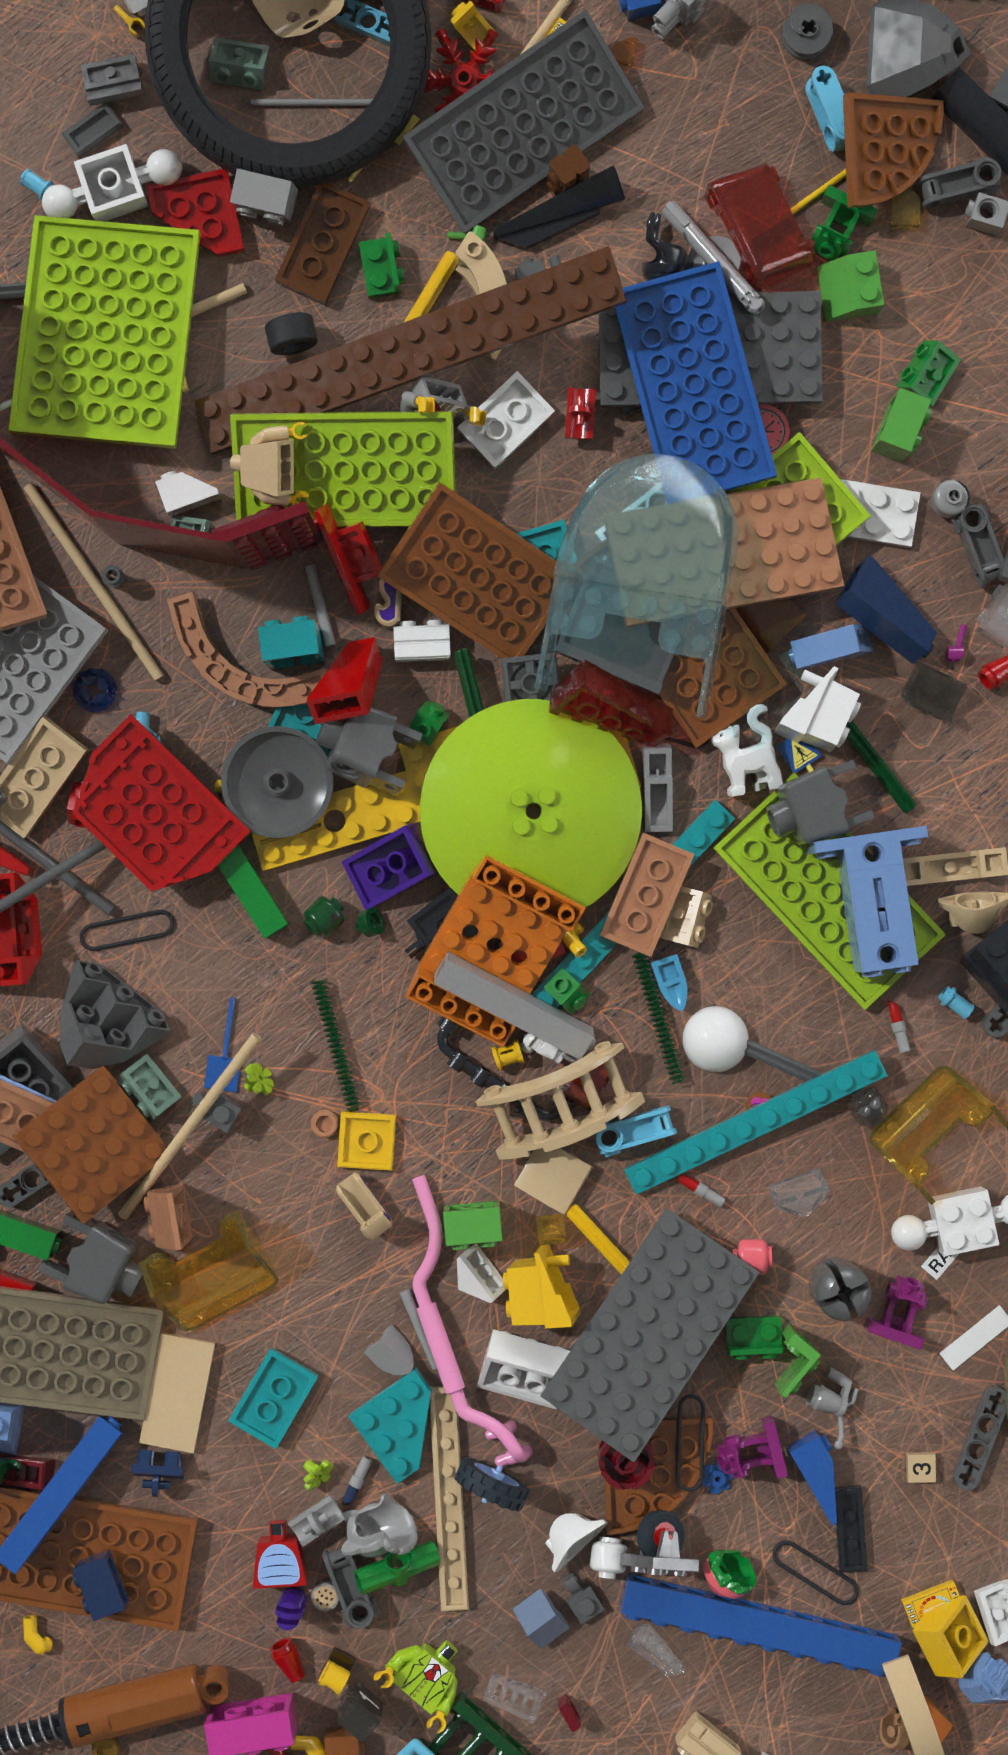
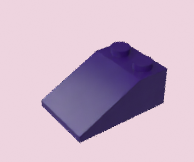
M420 821L399 828L342 861L365 910L373 908L439 874L426 850Z

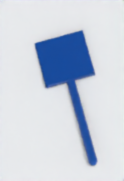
M231 997L229 1002L222 1057L208 1055L204 1088L211 1089L233 1059L228 1058V1050L235 1006L234 997ZM240 1069L223 1091L237 1092Z

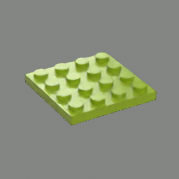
M800 432L772 455L777 478L733 489L726 493L731 494L822 478L836 546L871 518L867 510Z

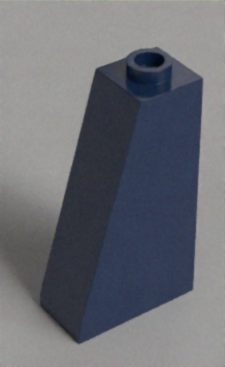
M869 554L853 569L835 604L913 664L920 657L926 658L934 648L932 642L937 632L879 563Z

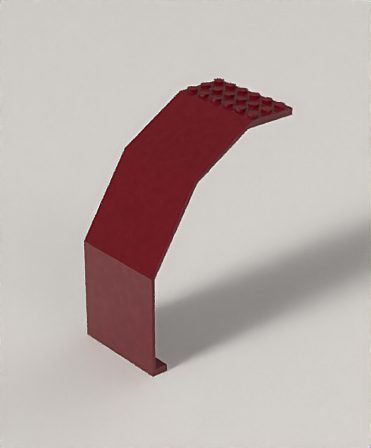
M0 439V452L119 545L244 569L250 567L251 570H256L266 565L265 561L276 558L277 561L291 557V552L302 548V551H308L318 546L317 542L323 541L305 501L215 534L93 511Z

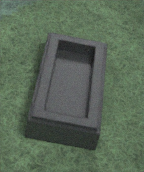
M103 103L61 134L78 158H81L120 130L123 125L108 103Z

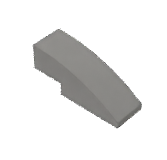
M642 743L645 832L673 831L672 748L670 743Z

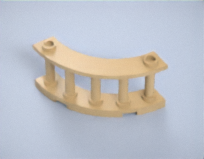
M609 1041L602 1042L594 1047L595 1050L560 1070L519 1084L503 1087L494 1085L484 1091V1095L475 1102L477 1106L492 1105L505 1135L504 1143L495 1150L499 1160L528 1157L531 1150L543 1148L544 1152H549L573 1144L606 1129L605 1123L616 1116L621 1120L645 1102L642 1092H629L625 1090L613 1056L624 1049L623 1043L611 1044ZM604 1064L615 1092L614 1098L603 1106L589 1073ZM579 1077L592 1110L589 1114L579 1119H573L560 1085ZM550 1090L563 1123L561 1126L546 1130L542 1127L530 1096ZM520 1100L533 1132L532 1134L519 1135L515 1133L504 1103Z

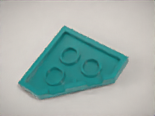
M416 1367L412 1369L411 1373L399 1378L352 1411L348 1416L397 1484L417 1471L421 1466L432 1389Z

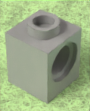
M979 192L974 201L969 200L964 214L965 217H968L966 227L998 236L1006 220L1008 201ZM980 209H987L991 213V218L982 217Z

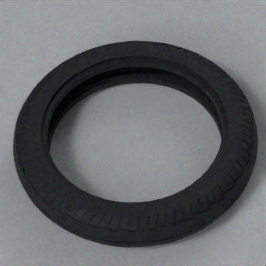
M148 0L145 17L147 62L154 87L164 109L180 133L194 148L207 159L236 175L237 169L292 181L296 187L324 184L348 176L375 160L397 139L415 112L426 84L432 44L427 1L382 0L389 24L390 54L385 77L368 107L345 128L319 140L304 143H278L264 140L248 134L231 124L219 114L201 91L192 70L188 51V23L194 0Z

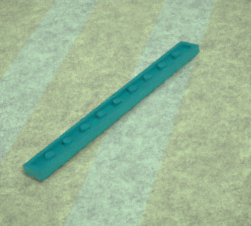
M714 800L672 845L695 854L690 864L691 866L735 818L718 801ZM609 912L581 941L587 948L586 953L577 958L570 952L533 991L532 996L557 1008L560 1003L545 990V985L561 969H565L580 984L617 944L616 942L600 936Z
M874 1049L625 1167L624 1171L637 1195L888 1075Z

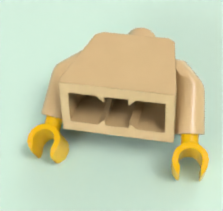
M305 422L295 423L290 428L287 425L264 428L251 437L250 444L241 446L240 455L234 454L231 457L230 467L233 471L241 473V484L244 487L250 488L251 492L264 504L295 505L298 503L297 497L307 498L309 496L303 490L297 491L294 496L289 495L294 493V440L289 439V436H294L297 439L306 438L308 434L300 436L296 433V427L298 425H307Z

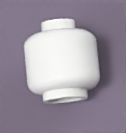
M600 1537L599 1541L592 1543L590 1567L595 1571H599L598 1577L615 1579V1574H621L626 1570V1565H620L621 1553L628 1552L627 1546L621 1543L622 1539Z

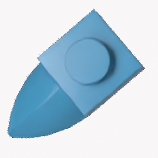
M674 954L651 962L650 964L658 987L664 998L674 1008L683 1011L687 1001L688 988L678 955Z

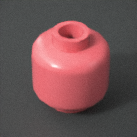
M742 1239L738 1244V1249H733L735 1256L760 1272L758 1276L767 1274L768 1268H772V1246H767V1242L764 1239Z

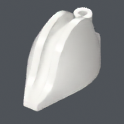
M576 1513L559 1516L553 1522L550 1528V1538L545 1543L554 1554L552 1570L559 1572L609 1522L605 1519L593 1521Z

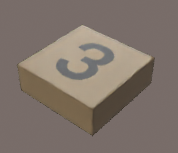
M934 1452L906 1453L907 1482H936V1454Z

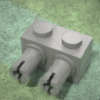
M661 0V9L653 16L655 24L651 27L652 32L656 37L663 40L677 23L685 27L690 21H697L704 12L703 5L706 0Z

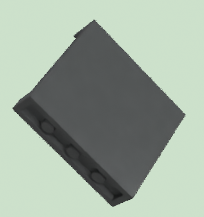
M601 555L600 558L594 557L591 561L554 652L651 694L658 695L663 686L662 681L690 616L626 628L612 558Z

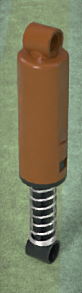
M189 1664L62 1697L58 1703V1714L52 1715L49 1711L47 1717L42 1718L38 1714L35 1720L27 1717L24 1723H20L18 1720L12 1726L5 1723V1728L0 1729V1753L8 1755L10 1750L18 1753L21 1747L29 1750L32 1744L40 1747L43 1741L51 1744L55 1738L58 1741L64 1740L68 1749H74L204 1715L207 1710V1703L216 1705L222 1703L227 1698L230 1674L226 1668L220 1665L209 1666L202 1674L198 1665ZM211 1683H219L220 1686L214 1687V1686H211L210 1684H211Z

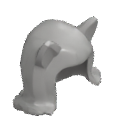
M387 1493L381 1495L379 1503L369 1504L361 1510H349L343 1513L346 1517L343 1521L347 1523V1540L341 1548L342 1554H359L368 1558L379 1557L388 1552L404 1555L413 1550L417 1544L418 1529L415 1526L413 1516L409 1514L403 1505L397 1503Z

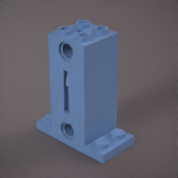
M927 826L807 844L808 855L816 854L817 859L837 856L854 972L862 973V977L881 976L885 969H889L890 973L911 971V966L919 965L901 847L921 844L920 838L928 837ZM867 847L873 852L871 861H868L865 857ZM883 947L888 952L885 961L880 959V951Z

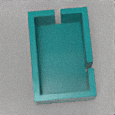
M309 616L294 617L291 623L284 624L281 623V620L265 621L264 626L258 627L262 661L270 670L295 667L294 657H299L300 666L325 663L321 630L314 619L309 620Z

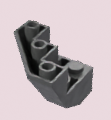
M879 0L871 7L867 88L870 94L908 97L930 86L958 67L971 53L960 27L935 5L916 0Z
M76 960L60 1013V1046L67 1065L95 1069L102 1065L108 1066L125 1062L170 1033V1028L163 1011L101 964Z

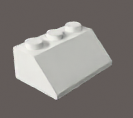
M493 1329L477 1387L557 1409L540 1397V1395L570 1351L559 1346L547 1345L534 1339H526L506 1331Z

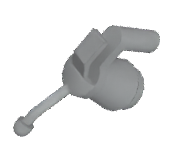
M830 1366L826 1377L842 1386L840 1396L823 1385L812 1384L807 1393L806 1405L812 1407L813 1410L830 1412L838 1416L839 1437L838 1441H835V1448L840 1450L844 1444L842 1443L844 1438L843 1415L847 1408L855 1403L859 1389H852L848 1401L852 1380Z

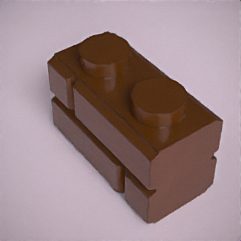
M572 145L564 151L563 155L559 154L550 161L549 173L546 174L549 181L546 183V186L553 196L589 178L590 163L578 146Z

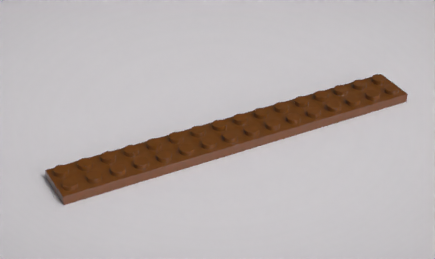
M607 246L195 400V405L210 453L217 454L232 448L231 414L329 413L416 381L420 377L430 376L626 304L627 299L611 248Z

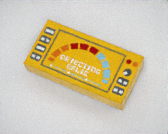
M953 1579L903 1598L901 1601L910 1624L914 1628L927 1611L947 1603L960 1595Z

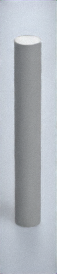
M308 565L305 567L324 644L325 647H331L336 645L316 565Z
M410 1289L403 1290L399 1294L432 1370L437 1369L416 1310L418 1307Z

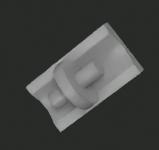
M329 1494L288 1521V1525L298 1537L301 1545L305 1546L345 1520L346 1517L332 1495Z

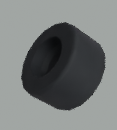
M304 312L289 313L278 316L268 321L265 325L270 352L275 355L300 353L314 347L318 343L311 314Z

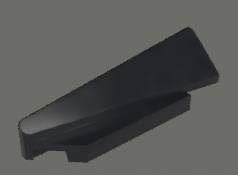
M614 165L493 229L494 239L497 241L503 240L516 245L517 248L528 250L600 215V207L625 200Z

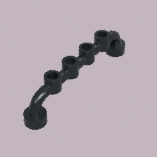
M441 1016L437 1022L438 1026L441 1027L437 1034V1044L440 1051L450 1058L447 1064L457 1072H461L464 1068L472 1073L470 1080L481 1088H484L486 1084L489 1086L499 1085L500 1087L510 1086V1084L500 1080L488 1069L478 1065L466 1054L453 1048L448 1043L449 1034L455 1036L461 1025ZM565 1096L569 1109L572 1111L576 1104ZM554 1099L551 1102L555 1106L550 1110L541 1108L532 1100L539 1119L552 1121L560 1117ZM520 1100L513 1101L518 1105L515 1109L516 1112L527 1119Z

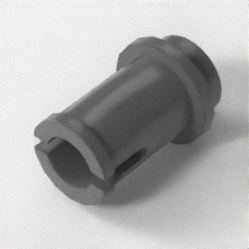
M110 565L103 570L102 580L105 585L119 589L123 587L122 583H126V577L120 567ZM111 574H112V575H117V578H116L115 580H113V581H112Z

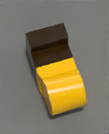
M333 1647L320 1671L319 1685L329 1687L339 1696L350 1676V1671L356 1658Z

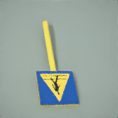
M786 739L776 746L793 773L800 771L804 767L809 772L813 771L814 769L810 763L822 756L815 746L802 741L796 743Z

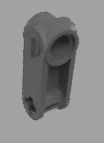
M988 156L974 160L972 163L930 173L918 178L916 182L917 186L921 187L923 194V208L929 209L977 196L979 192L987 195L997 193V189L1001 187L999 181L1001 167L993 158ZM979 173H988L991 176V180H982Z
M982 504L969 505L951 521L956 534H959L977 584L980 588H985L988 583L998 580L1004 558L992 529L991 518L986 506L983 507ZM967 514H973L976 517L977 525L975 527H971L966 523L965 518ZM995 570V572H992V573H990V574H987V573H986V572Z
M341 1548L331 1552L323 1551L324 1563L342 1606L341 1613L346 1626L350 1625L351 1628L358 1629L367 1627L373 1619L378 1618L380 1608L375 1596L372 1597L371 1593L363 1595L356 1585L354 1570L361 1568L356 1555L342 1554ZM361 1605L368 1610V1613L365 1616H358L353 1608Z

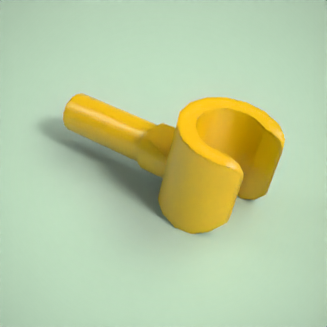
M119 5L114 7V11L128 25L131 36L137 38L138 34L132 27L138 24L145 30L143 20L132 18Z

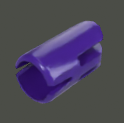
M289 1587L285 1589L278 1601L275 1615L278 1616L276 1622L285 1631L297 1627L299 1620L303 1616L307 1596L301 1588Z

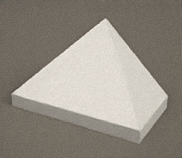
M477 1243L472 1244L457 1258L458 1290L489 1303L493 1302L505 1291L502 1276Z

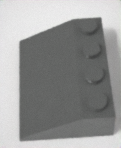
M22 1023L0 1041V1075L56 1101L74 1087L41 1043ZM0 1142V1156L11 1146Z

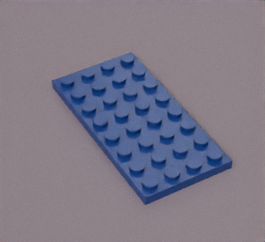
M720 261L624 287L623 290L627 303L615 307L667 505L696 500L777 478Z

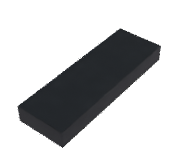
M860 1485L835 1487L837 1514L835 1527L839 1572L868 1571L862 1487Z

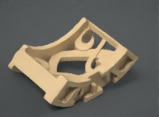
M471 231L468 232L455 252L458 258L456 273L470 285L475 295L507 284L503 270L494 253L477 235ZM502 349L484 356L496 363Z

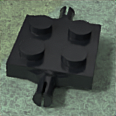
M451 888L447 889L406 920L415 931L417 938L416 942L404 949L406 953H409L415 947L417 948L408 955L411 959L423 949H428L455 902L457 895ZM467 925L463 928L462 932L467 937H473L478 933V929L473 925Z

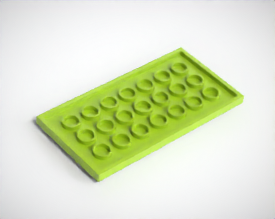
M435 411V413H244L230 415L232 456L234 454L240 455L241 446L250 444L251 437L264 428L284 425L290 428L298 422H305L307 424L296 427L298 435L308 434L306 438L297 439L294 436H289V439L294 440V493L289 495L294 496L300 490L308 493L309 496L307 498L297 497L296 500L298 503L306 502L314 521V511L328 504L337 526H349L361 521L364 522L365 526H410L439 481L455 492L453 411ZM233 471L236 520L256 514L265 508L278 506L264 504L251 492L250 488L244 487L241 484V473ZM288 504V506H282V507H283V509H284V508H286V507L292 506L293 504Z
M793 773L783 782V784L795 778H798V776L795 773ZM776 789L715 845L713 849L863 1010H866L905 972L890 973L889 969L883 970V975L875 977H862V973L854 972L837 856L817 859L816 854L808 855L807 844L798 845L795 842L792 833L780 838L774 834L768 820L766 808L769 805L780 802ZM849 831L819 841L852 837L853 835ZM865 850L866 859L871 861L873 856ZM908 895L919 960L946 934ZM883 947L880 951V959L885 961L888 952Z

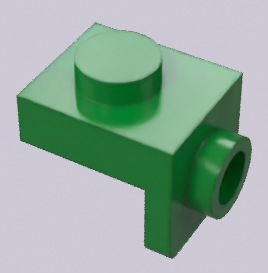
M426 700L417 711L409 728L422 733L420 741L430 746L448 720L450 713L446 712L442 705Z
M561 969L544 987L571 1014L580 1010L591 995L565 969Z

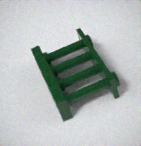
M460 1692L455 1697L453 1703L455 1716L448 1722L444 1731L440 1732L430 1744L422 1738L419 1739L435 1755H440L438 1751L463 1723L469 1722L476 1729V1734L458 1755H473L483 1742L488 1741L497 1747L495 1755H533L463 1692Z

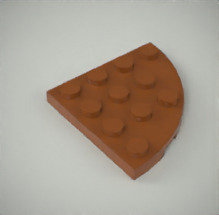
M851 92L843 95L848 208H862L885 202L902 193L921 176L934 155L933 149L937 136L941 134L944 100Z
M701 1416L681 1418L680 1481L685 1487L689 1488L694 1487L700 1477ZM705 1416L704 1464L712 1443L713 1416ZM663 1418L649 1439L655 1458V1466L648 1482L637 1489L620 1490L608 1484L604 1479L606 1520L609 1522L606 1525L607 1535L637 1530L641 1520L649 1512L656 1510L670 1512L688 1495L689 1492L682 1490L676 1482L677 1418Z

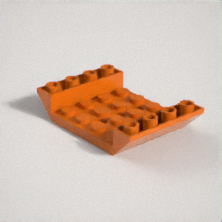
M485 855L472 870L422 957L405 997L504 1047L516 1026L434 984V974L447 951L530 994L568 930L573 931L586 907L498 860ZM467 925H473L477 927L478 933L473 937H467L462 930ZM499 938L503 945L501 948L493 950L488 947V940ZM521 950L527 954V958L523 962H515L511 955L515 951Z

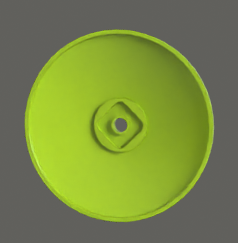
M520 699L493 705L476 713L456 727L440 745L429 764L421 789L419 805L421 832L429 857L439 875L458 895L472 870L485 855H488L585 907L602 897L625 871L636 848L642 820V800L636 772L628 755L617 739L601 723L588 714L566 704L542 699ZM530 803H537L541 808V814L536 819H530L526 815V807Z

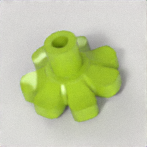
M258 1063L249 1064L245 1068L248 1074L244 1077L246 1082L244 1084L245 1089L248 1092L254 1091L256 1094L260 1092L264 1095L270 1094L272 1088H274V1082L269 1078L272 1075L271 1071L268 1068L262 1071V1066Z
M311 1459L306 1461L303 1465V1468L309 1473L303 1479L306 1483L304 1485L306 1490L311 1491L319 1487L321 1481L326 1483L331 1477L329 1473L333 1469V1464L328 1460H324L320 1465L315 1464Z

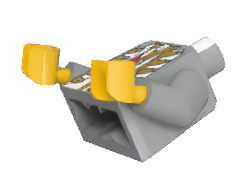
M420 377L409 391H405L402 394L400 401V410L402 412L435 413V411H453V419L457 417L469 419V424L484 426L486 423L487 412L467 405L459 384L429 377Z

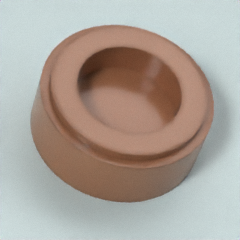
M328 1109L317 1111L311 1119L312 1131L322 1138L332 1136L339 1126L337 1115Z

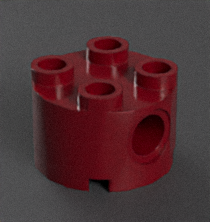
M603 1440L600 1442L597 1452L601 1475L608 1484L620 1490H633L640 1488L649 1481L655 1466V1458L650 1441L647 1442L635 1462L625 1457Z

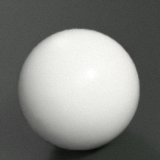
M721 1006L706 1007L696 1012L685 1025L683 1032L685 1053L690 1061L700 1069L709 1072H723L736 1066L745 1056L747 1040H749L748 1030L743 1020L734 1011Z

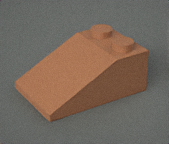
M184 1183L153 1188L147 1191V1196L144 1197V1206L146 1213L151 1214L152 1224L148 1226L151 1241L155 1240L156 1247L181 1250L193 1238Z

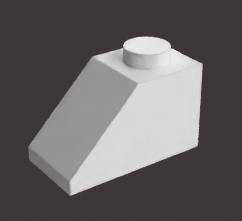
M167 472L160 476L161 480L155 481L165 510L170 517L222 499L217 488L183 472Z

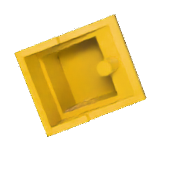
M549 1242L543 1243L534 1253L535 1257L516 1259L507 1268V1272L503 1273L504 1289H509V1300L506 1301L507 1317H511L512 1325H545V1329L572 1327L581 1314L580 1307L570 1283H565L559 1266H570L569 1255L554 1256Z

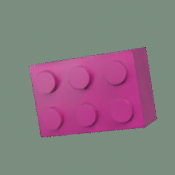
M286 1693L212 1705L204 1724L209 1755H234L241 1753L257 1755L265 1749L273 1748L274 1751H283L288 1749L290 1745H294L298 1729L294 1694Z

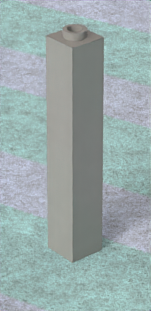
M448 951L434 974V984L578 1059H581L585 1052L590 1053L595 1045L596 1039L593 1027Z

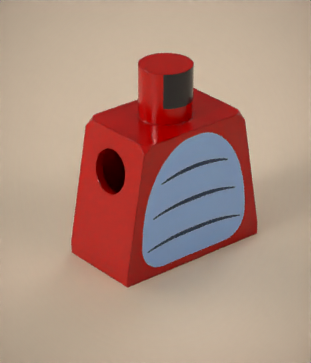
M285 1520L270 1521V1536H261L257 1544L253 1589L306 1586L308 1571L302 1545L296 1534L286 1535Z

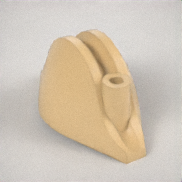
M967 892L938 898V903L941 908L949 912L950 926H959L968 933L978 934L986 932L994 926L999 913L1008 905V893Z

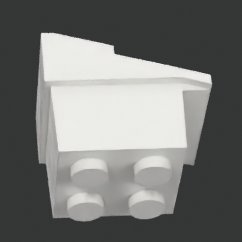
M835 666L824 678L804 670L800 680L816 687L806 699L800 698L782 718L774 733L796 743L802 741L828 752H831L835 747L840 748L850 730L845 726L847 722H852L861 706V703L857 702L860 694L833 681L839 669Z

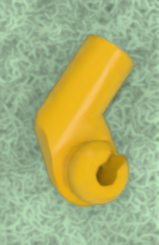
M296 1735L294 1745H291V1750H305L308 1755H325L324 1745L315 1736Z

